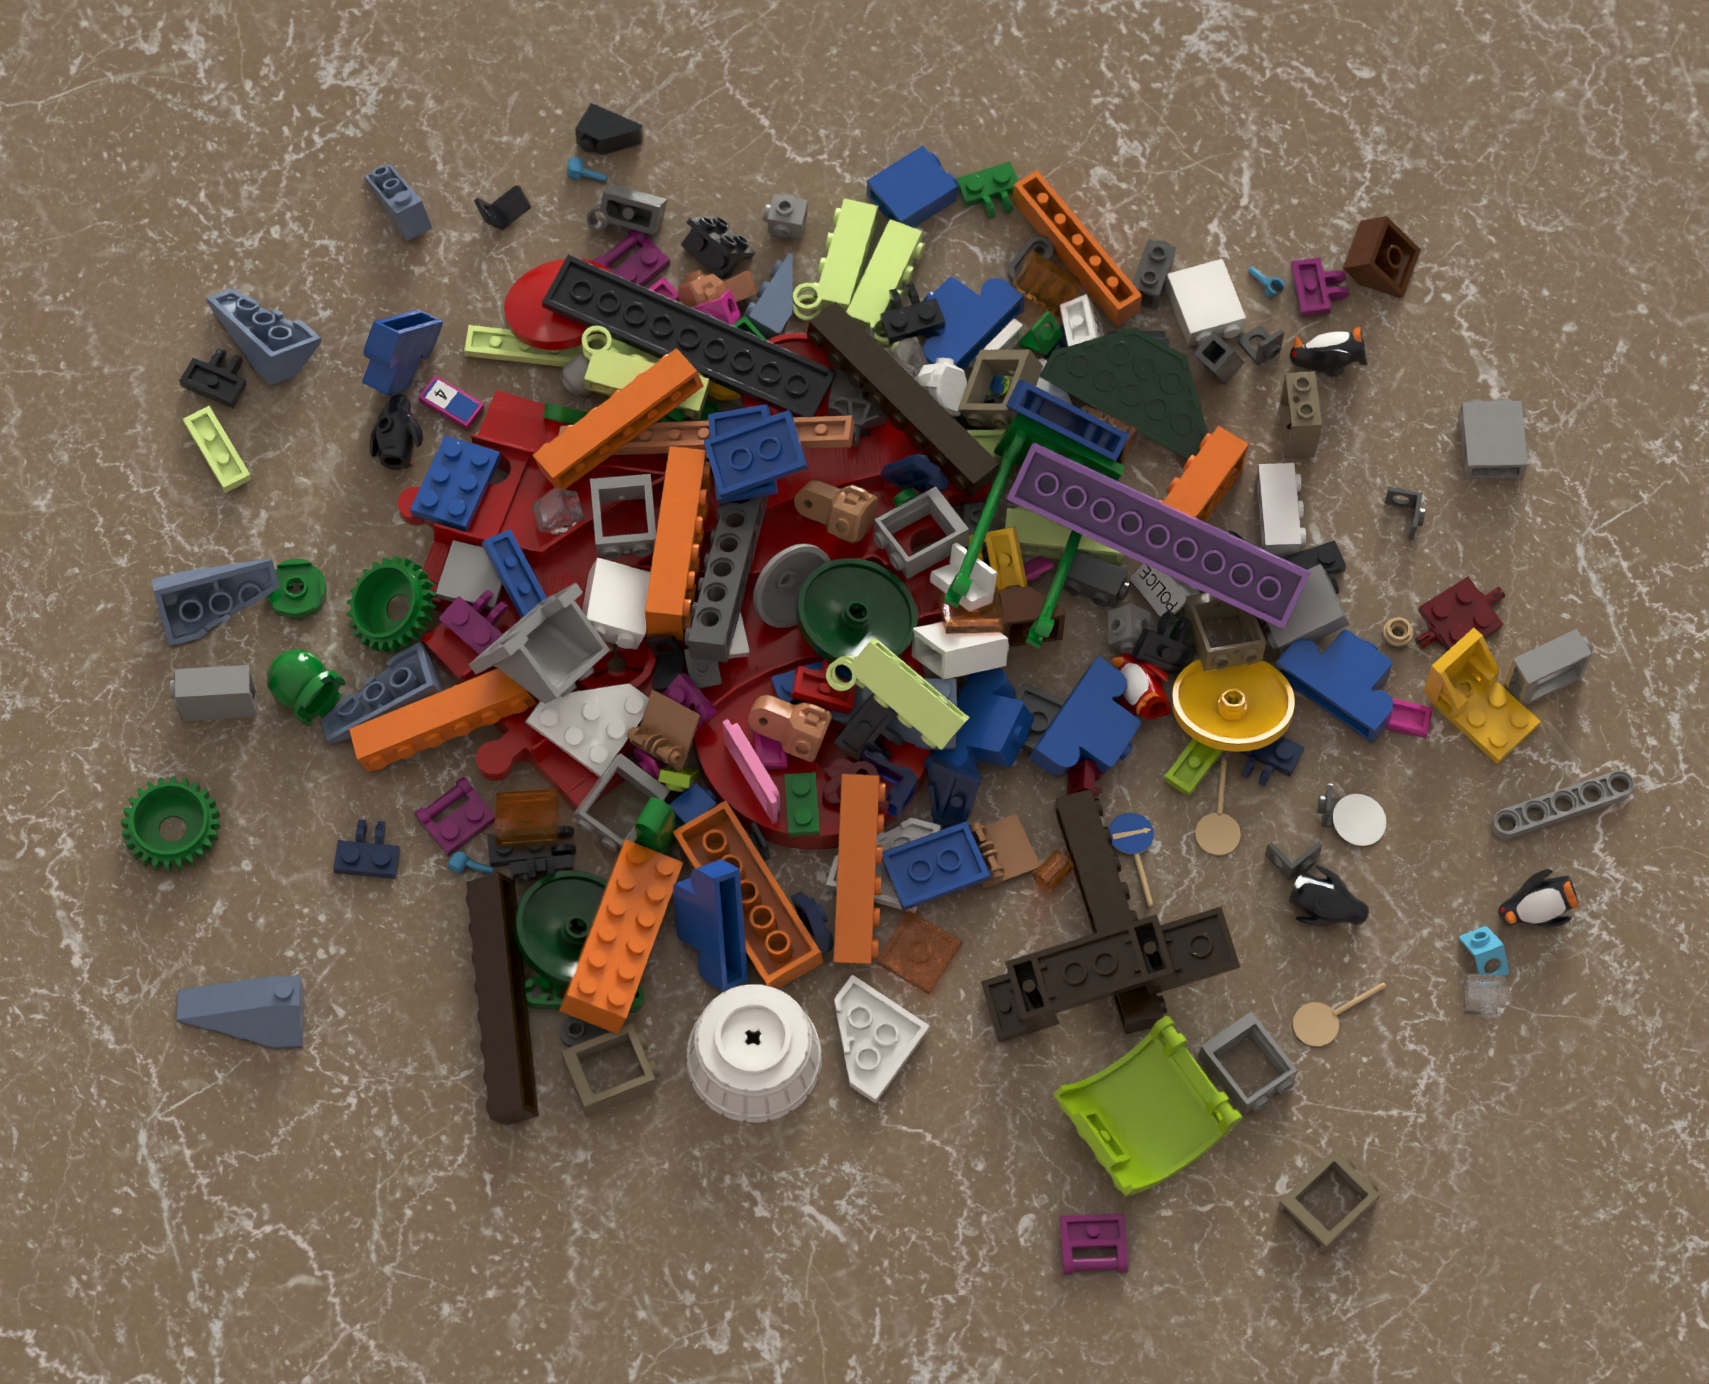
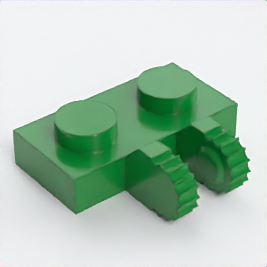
M1011 162L956 178L958 191L966 208L982 203L986 215L990 219L996 216L992 199L999 198L1005 213L1013 211L1008 194L1013 193L1014 184L1018 182Z

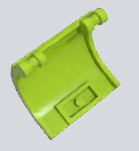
M1169 1015L1158 1020L1150 1033L1119 1060L1087 1079L1060 1086L1053 1093L1059 1102L1060 1109L1072 1120L1077 1127L1079 1136L1089 1144L1095 1153L1096 1160L1106 1168L1113 1178L1115 1187L1123 1192L1125 1196L1143 1192L1173 1177L1212 1149L1243 1118L1237 1109H1232L1228 1103L1230 1099L1224 1091L1219 1093L1192 1057L1185 1047L1187 1043L1186 1038L1182 1033L1178 1034L1174 1029L1173 1025L1175 1023Z

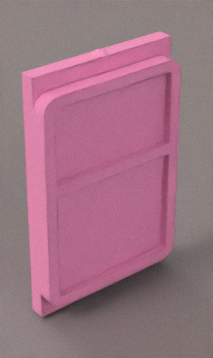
M728 719L723 721L724 744L772 824L778 822V812H780V794L738 723L731 725Z

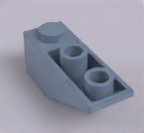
M390 163L385 166H379L373 172L364 176L391 222L406 241L432 229L422 200Z
M788 253L783 262L777 260L770 272V275L773 276L770 283L767 281L763 282L756 295L760 298L757 304L751 302L743 315L766 340L781 335L793 313V255L791 253Z

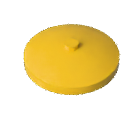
M1198 659L1186 666L1176 678L1172 691L1171 705L1177 723L1196 741L1219 750L1243 752L1265 747L1278 740L1287 731L1293 718L1295 698L1292 687L1285 676L1274 666L1263 660L1251 665L1243 664L1227 667L1222 670L1204 671L1202 663Z

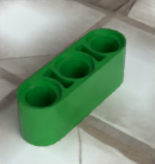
M651 797L634 825L639 845L667 856L675 843L673 831L677 829L673 808L666 802Z

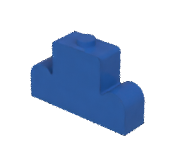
M949 277L935 292H929L923 300L936 298L945 320V328L923 334L928 339L923 345V365L935 364L937 358H950L954 360L956 367L965 370L979 354V351L983 350L1013 319H1016L1024 311V295L1006 281L998 278L989 279L984 282L981 287V295H978L955 277Z
M419 309L374 321L363 351L364 357L370 359L362 383L385 395H392L409 389L420 359H426L431 354L444 321Z
M1020 379L1005 406L1113 461L1117 460L1129 436L1128 433Z
M1344 629L1322 654L1319 653L1318 646L1313 641L1299 639L1293 642L1277 660L1275 668L1285 676L1292 688L1372 744L1391 720L1393 700L1388 693L1379 689L1390 676L1392 661L1379 652L1378 648L1370 641H1363L1349 630Z
M1098 656L1089 665L1027 758L1054 776L1065 774L1078 760L1082 762L1086 759L1096 762V769L1102 772L1103 775L1115 765L1118 759L1123 761L1133 747L1129 742L1141 725L1140 719L1115 702L1126 689L1125 676Z
M996 668L969 674L957 699V707L969 719L956 733V750H932L931 756L977 775L979 771L977 762L1007 768L1013 765L1021 746L1027 740L1034 717L1022 700L1015 699L1016 690L1002 669Z
M720 859L692 870L690 878L673 884L677 937L700 952L697 958V965L701 976L707 983L723 992L748 982L740 869Z

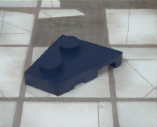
M928 755L924 761V767L928 769L930 782L928 792L929 798L933 803L931 808L933 823L945 828L965 821L968 823L983 777Z

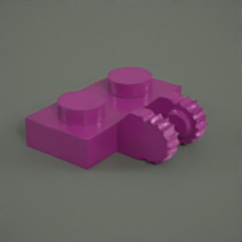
M1320 257L1291 261L1290 267L1301 317L1330 314V301L1349 297L1350 292L1347 286L1326 287V285H1334L1346 281L1344 271L1323 272Z
M490 590L483 592L472 607L458 596L439 617V620L479 655L503 635L493 625L508 608L505 603L501 602L493 608L486 619L479 613L494 596Z

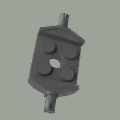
M869 326L863 328L867 333L869 331ZM871 327L869 335L874 339L876 330ZM885 350L895 360V357L888 350ZM834 368L837 372L831 385L827 415L853 417L854 430L852 441L854 439L853 447L859 446L861 430L885 425L887 416L881 410L874 408L869 398L860 389L854 388L849 382L848 377L840 369Z

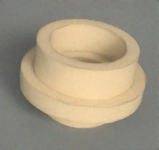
M1396 617L1390 619L1384 625L1383 637L1391 646L1403 647L1412 640L1413 628L1406 619ZM1398 630L1402 632L1403 636H1395L1392 632Z

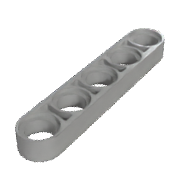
M1617 770L1504 808L1494 816L1492 831L1498 838L1509 840L1624 801L1633 791L1634 779L1626 771ZM1615 779L1623 780L1627 784L1628 789L1625 792H1616L1612 788L1611 782ZM1594 789L1598 792L1600 798L1596 802H1589L1584 798L1583 791ZM1564 798L1571 803V809L1566 812L1560 811L1556 808L1555 801ZM1530 808H1537L1543 813V819L1532 821L1528 818L1526 811ZM1510 818L1514 822L1515 828L1511 831L1501 829L1498 825L1499 819Z

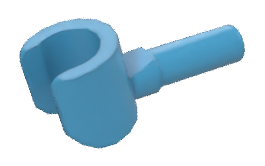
M572 157L569 159L567 173L571 179L578 180L582 177H589L606 182L607 175L583 168V160L581 158Z
M1253 266L1249 268L1248 272L1265 286L1264 292L1268 298H1275L1277 295L1271 286H1275L1279 291H1283L1285 285L1282 279L1278 277L1269 279Z
M460 851L454 853L448 862V868L457 874H461L465 867L486 874H492L493 867L470 860L465 853Z

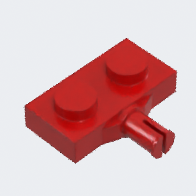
M823 658L821 670L797 667L794 674L791 698L845 714L851 712L857 684L844 691L832 688L826 679V671L831 662ZM837 675V677H838L841 681L850 682L849 680L842 679L841 677H839V676Z

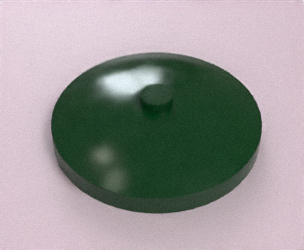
M843 558L832 560L819 566L804 581L796 601V620L802 636L817 654L831 663L842 656L856 658L874 637L900 658L908 649L915 635L913 628L917 627L918 615L915 601L909 589L894 573L871 561ZM837 665V666H840V667L849 669V668H848L847 666H845V665Z
M560 871L554 875H547L539 879L523 895L514 918L516 944L527 964L546 980L568 988L606 887V879L584 871Z

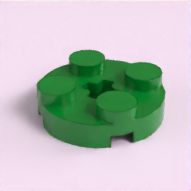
M289 559L277 565L278 568L275 571L280 588L267 595V600L274 609V612L279 616L287 618H303L310 614L318 613L322 608V603L327 593L323 573L312 566L311 562L304 559ZM294 583H299V586L304 588L298 594L288 592V589L293 588Z

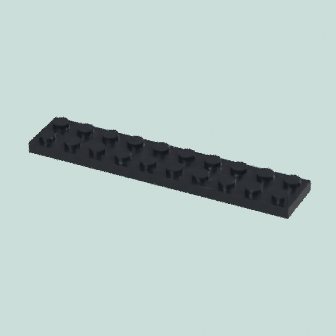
M569 254L542 301V307L586 327L602 326L610 332L611 338L659 359L677 348L703 377L762 404H767L778 411L785 412L789 410L794 418L816 416L837 372Z

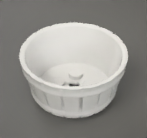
M742 985L731 988L714 998L696 1021L691 1031L686 1051L687 1072L690 1081H692V1086L699 1097L705 1100V1103L719 1114H724L725 1117L742 1122L745 1120L758 1123L765 1122L768 1119L771 1121L788 1114L791 1110L793 1111L807 1099V1095H810L818 1081V1075H820L822 1049L815 1026L793 998L781 990L770 986ZM750 1030L752 1033L759 1031L761 1033L759 1037L761 1043L759 1045L754 1043L747 1045L745 1043L748 1038L746 1035L747 1031Z

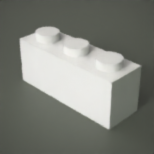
M1295 463L1259 464L1256 483L1262 549L1278 557L1298 553L1301 546L1306 545L1305 528H1300V519H1303L1304 506L1303 501H1298L1297 492H1301V475L1295 474Z

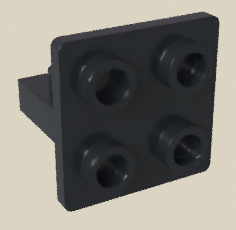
M718 216L689 217L686 222L692 229L681 246L720 280L730 277L742 258H751L756 253L749 247L750 242L739 234H734L728 229L729 224Z

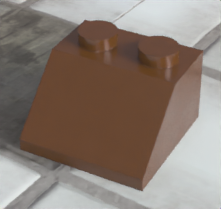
M1387 216L1362 220L1359 223L1343 269L1359 285L1401 298L1405 294L1421 249Z
M1011 585L1004 590H999L997 619L1000 633L1008 638L1009 647L1029 645L1026 643L1027 635L1035 619L1041 613L1046 600L1044 595L1030 586ZM1056 605L1051 618L1054 620L1051 633L1048 638L1044 636L1042 643L1063 640L1066 614L1065 609L1059 605Z

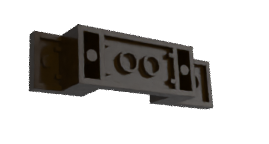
M1220 906L1163 925L1160 924L1157 914L1021 956L1005 962L1008 970L1007 974L981 981L997 1039L999 1042H1004L1060 1024L1057 1013L1142 986H1146L1151 996L1241 967L1222 907Z

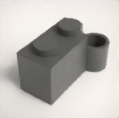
M612 184L603 192L601 203L597 204L588 213L587 223L595 231H602L612 223L653 235L662 227L667 199ZM596 211L605 215L606 223H602L596 218Z

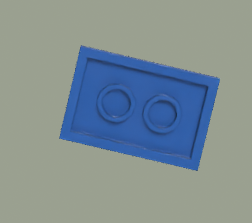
M768 405L708 414L710 438L770 417ZM714 478L716 501L719 504L778 494L777 480L722 499Z
M789 410L704 440L718 492L722 499L808 469L793 416Z
M445 435L410 508L411 515L468 532L499 465L501 453Z
M967 821L882 851L883 866L903 911L990 880L989 871Z

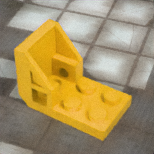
M1473 628L1431 666L1424 692L1430 703L1498 765L1539 727L1541 721L1496 681L1500 670L1483 635Z

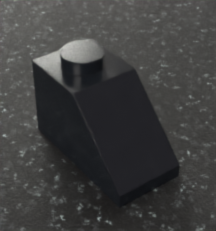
M593 103L589 105L575 129L577 145L587 152H596L600 155L640 145L643 141L642 124Z

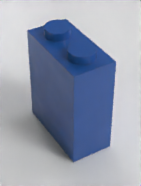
M924 146L919 147L867 180V196L874 205L878 206L879 211L888 221L891 219L913 228L957 201L958 183L951 173H946L941 167L938 157L933 152L929 153Z

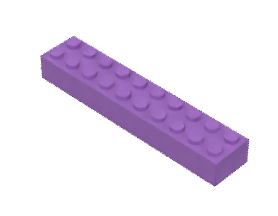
M1037 443L1031 445L1007 497V500L1282 629L1285 628L1311 573L1298 565Z

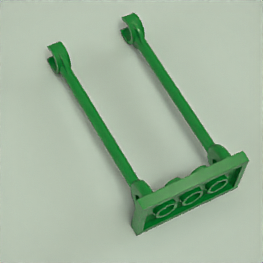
M1017 413L993 453L1001 456V466L959 573L952 580L944 602L958 608L962 596L966 597L972 583L970 575L1013 465L1015 463L1022 467L1033 443H1037L1116 481L1121 477L1125 466ZM1073 530L1070 533L1041 613L1035 619L1026 638V643L1038 649L1041 647L1044 636L1048 638L1053 628L1054 620L1051 618L1082 538V534Z

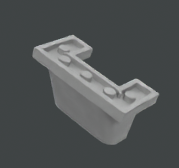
M574 583L537 604L474 659L469 666L475 674L495 666L542 703L546 704L560 695L564 697L577 687L574 682L578 679L582 681L595 671L592 666L608 653L610 649L574 601L583 593L577 583Z

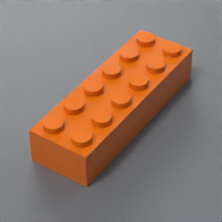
M669 447L645 606L647 637L673 635L677 640L684 641L685 630L692 625L691 603L695 602L696 597L695 576L699 575L700 570L699 549L703 548V522L707 520L708 515L707 494L711 493L712 487L711 465L706 460V450Z
M727 801L722 802L673 831L676 844L692 870L720 859L740 869L746 957L763 985L779 990L824 963L819 948Z
M625 839L616 857L559 1011L613 1033H619L629 1013L672 895L673 884L677 881L683 862Z

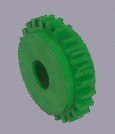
M393 556L392 560L384 557L382 558V565L374 561L371 570L364 569L362 578H356V587L350 589L352 599L347 600V604L351 605V610L347 612V616L353 618L349 623V627L356 629L353 635L360 638L362 644L376 651L381 650L389 653L392 649L399 652L401 645L407 648L410 647V640L415 639L418 641L420 639L418 634L421 631L427 630L425 625L427 621H431L433 618L430 616V612L436 607V605L432 604L431 599L436 597V593L429 590L434 583L427 579L429 574L422 570V566L404 557L401 559ZM404 595L409 601L408 613L401 620L394 621L388 615V605L394 597Z
M171 776L170 782L165 783L164 779L160 777L158 785L154 786L149 781L147 782L148 789L146 791L140 788L137 789L139 795L137 799L133 797L128 799L132 808L123 809L124 815L127 818L121 819V825L125 828L121 833L124 840H127L125 842L127 849L133 850V857L135 859L142 857L143 866L146 867L152 862L155 871H158L161 865H164L166 871L170 872L172 866L177 865L179 871H183L184 863L188 862L191 867H194V858L198 857L204 860V849L209 851L214 849L210 840L219 839L215 830L221 829L220 821L217 820L220 817L218 808H215L217 805L214 798H209L210 795L207 789L200 791L198 782L189 786V781L186 777L182 779L181 783H177L175 776ZM178 817L186 823L185 835L177 841L164 840L159 833L161 823L167 818Z

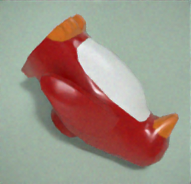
M1129 653L1122 654L1111 660L1114 667L1126 679V689L1119 696L1120 706L1136 716L1137 712L1148 720L1167 716L1171 713L1169 700L1161 679L1168 681L1169 677L1161 668L1151 663L1140 662Z

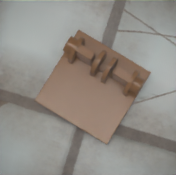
M652 690L640 727H632L628 731L627 737L634 746L682 772L701 715L658 691Z
M1017 813L987 825L975 822L969 826L990 874V880L981 883L983 889L1041 868Z

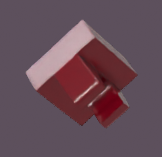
M1085 759L1068 770L1067 795L1089 789L1092 790L1093 797L1102 793L1101 788L1095 787V781L1103 778V773L1096 769V762Z

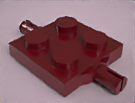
M1469 576L1419 607L1418 612L1426 621L1429 631L1415 638L1416 644H1419L1418 647L1423 649L1436 640L1448 651L1473 628L1480 632L1484 639L1503 626V623L1493 611L1492 605L1505 598L1504 591L1501 592L1502 589L1497 587L1484 595L1477 589Z

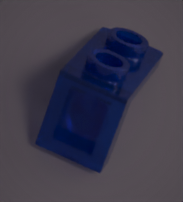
M864 749L860 761H866L875 766L878 775L895 783L886 800L889 802L888 813L899 819L917 790L918 777L905 766L897 767L888 762V759L883 754L877 751H872L871 753Z

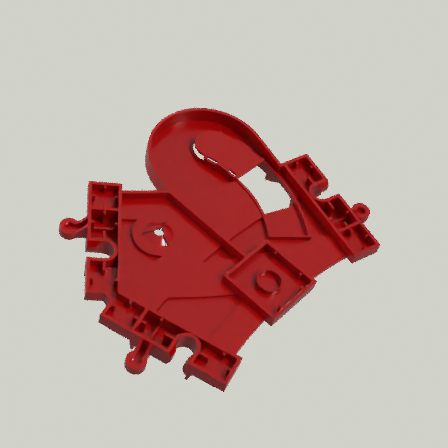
M496 390L478 435L471 434L472 444L499 451L501 453V460L497 468L508 472L509 475L501 483L489 484L468 532L412 516L410 508L420 489L417 486L407 488L400 494L397 502L400 517L405 523L414 526L426 524L434 529V542L422 569L429 574L427 579L434 583L432 588L429 589L434 593L437 591L453 540L483 547L482 543L484 540L511 529L546 597L548 598L577 583L583 593L574 601L582 610L589 571L597 559L590 479L651 474L657 533L667 467L665 453L611 455L560 493L540 471L533 454L541 446L550 443L559 436L560 426H571L573 424L544 419L545 404ZM889 419L886 420L885 425L868 428V437H861L857 447H853V439L851 447L803 449L808 469L777 479L778 494L769 495L740 610L748 642L749 655L728 659L727 663L718 662L721 684L699 688L716 709V714L711 720H706L699 727L693 738L698 767L706 788L715 795L718 805L727 801L746 831L752 833L750 823L755 821L766 841L789 848L804 850L839 848L841 803L832 804L822 800L824 787L832 779L824 769L828 763L835 759L845 758L853 763L868 761L876 767L879 783H885V802H878V814H884V828H886L908 808L921 789L928 773V769L924 767V761L931 754L932 750L917 748L915 744L906 741L899 747L880 734L875 741L888 748L893 756L888 761H885L868 748L861 758L856 761L833 743L834 738L845 725L834 722L831 718L814 761L809 762L787 753V769H766L780 794L778 822L772 824L724 744L723 721L728 719L731 725L738 723L755 751L754 731L749 726L748 716L758 697L770 695L777 698L771 683V677L795 670L798 666L804 667L823 661V657L808 645L800 632L798 624L787 628H776L768 625L758 616L754 607L753 594L757 579L764 566L776 554L788 547L798 544H811L824 551L831 561L843 558L864 559L879 564L894 573L906 585L915 601L918 615L917 627L977 614L976 609L969 612L960 604L958 608H955L945 603L946 593L930 582L931 571L949 565L951 556L907 579L901 570L897 571L893 567L886 550L880 549L876 545L873 538V533H875L874 523L869 532L859 542L852 544L839 539L836 535L828 533L825 524L801 515L795 507V495L808 482L817 480L839 489L854 485L877 496L878 504L874 520L893 510L895 505L892 499L902 490L880 477L883 466L914 454L928 456L922 450H917L911 444L909 437L902 430L894 428ZM712 468L711 493L707 494L708 515L707 520L703 522L704 542L703 548L699 549L700 570L699 575L695 576V602L697 603L699 599L697 593L698 581L700 577L704 578L706 572L704 571V558L706 553H711L712 549L710 545L711 531L713 528L717 529L718 525L716 515L719 503L716 501ZM947 476L948 487L940 493L951 507L962 501L967 503L983 502L990 494L992 481L969 498L963 491H958ZM913 488V490L915 491L916 494H920V495L923 494V493H921V492H919L918 490H916V489ZM645 499L600 503L603 537L648 533ZM930 514L892 534L908 557L914 555L912 551L917 546L938 542L947 537ZM653 553L643 557L633 554L621 555L616 559L599 558L651 572ZM503 586L498 604L503 602L508 608L493 625L502 634L521 619ZM436 597L431 599L432 604L436 605L433 610L442 613L453 603ZM483 609L479 614L486 619L491 611ZM442 622L421 638L426 652L457 685L497 669L495 666H491L475 674L469 664L479 654ZM647 631L637 650L621 648L616 644L617 658H622L626 662V668L620 672H613L608 669V662L615 658L612 643L604 641L610 651L592 666L595 671L582 681L578 679L574 682L577 687L572 692L631 684L649 698L653 690L652 684L657 658L646 644V639L651 638L647 637ZM685 634L684 641L677 640L682 648L685 645ZM911 641L908 649L901 656V660L923 679H926L922 663L911 656ZM668 644L657 645L660 649L663 650L673 649V647ZM686 663L684 673L689 676ZM537 704L529 707L522 713L511 714L496 722L494 725L503 736L497 741L486 742L478 749L476 754L477 768L481 776L492 781L502 780L512 772L515 763L528 761L575 811L599 777L525 723ZM821 707L827 711H830L832 714V709ZM628 738L617 755L622 754L629 759L635 755L633 750L637 747L631 744ZM860 771L857 775H868V773ZM615 772L592 806L625 779ZM815 772L820 835L789 837L784 774Z

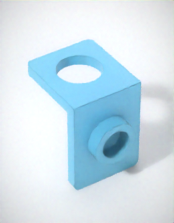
M1487 926L1459 936L1460 942L1475 959L1478 978L1481 984H1486L1509 974L1504 944ZM1490 959H1499L1500 965L1496 971L1492 973L1485 972V964Z

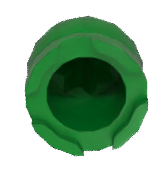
M294 649L283 651L272 660L267 670V687L270 694L277 703L286 708H292L293 715L304 726L313 725L312 719L318 715L323 718L336 706L342 697V694L338 692L340 685L343 686L346 683L343 677L336 671H326L320 659L307 650Z

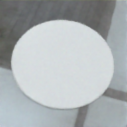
M1350 794L1343 797L1336 804L1333 811V823L1339 835L1347 842L1366 846L1377 842L1383 836L1386 829V816L1380 804L1373 798L1363 794Z

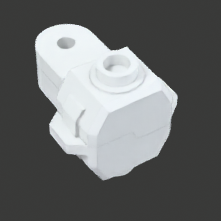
M937 358L935 364L923 365L919 375L914 379L952 417L960 416L961 413L958 408L967 386L964 370L956 367L954 360L950 358Z

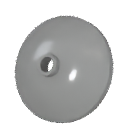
M798 544L784 549L770 559L762 569L754 589L753 601L758 616L765 623L776 628H787L797 625L795 612L796 597L809 574L819 566L831 561L828 555L817 546Z

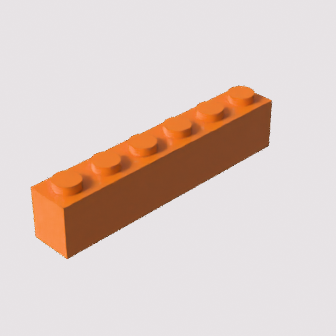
M1036 170L1015 183L1012 202L1039 235L1047 237L1054 246V253L1112 323L1117 327L1138 314L1141 307V293L1040 172Z
M677 348L670 354L664 355L655 365L637 375L632 382L621 390L614 392L601 405L591 409L585 417L574 425L567 427L562 434L550 443L541 446L533 454L540 471L560 493L704 387L697 370Z
M495 669L350 728L349 731L357 760L367 772H371L373 770H381L388 764L400 759H408L414 756L415 753L427 748L438 747L443 742L457 736H465L472 730L484 725L495 724L501 718L511 714L522 713L529 707L536 705L537 702L535 697L499 669Z
M842 774L834 963L871 964L872 958H878L879 939L872 938L873 927H879L880 908H874V895H881V877L875 876L876 864H882L883 845H877V833H883L884 814H878V802H885V783H879V776Z

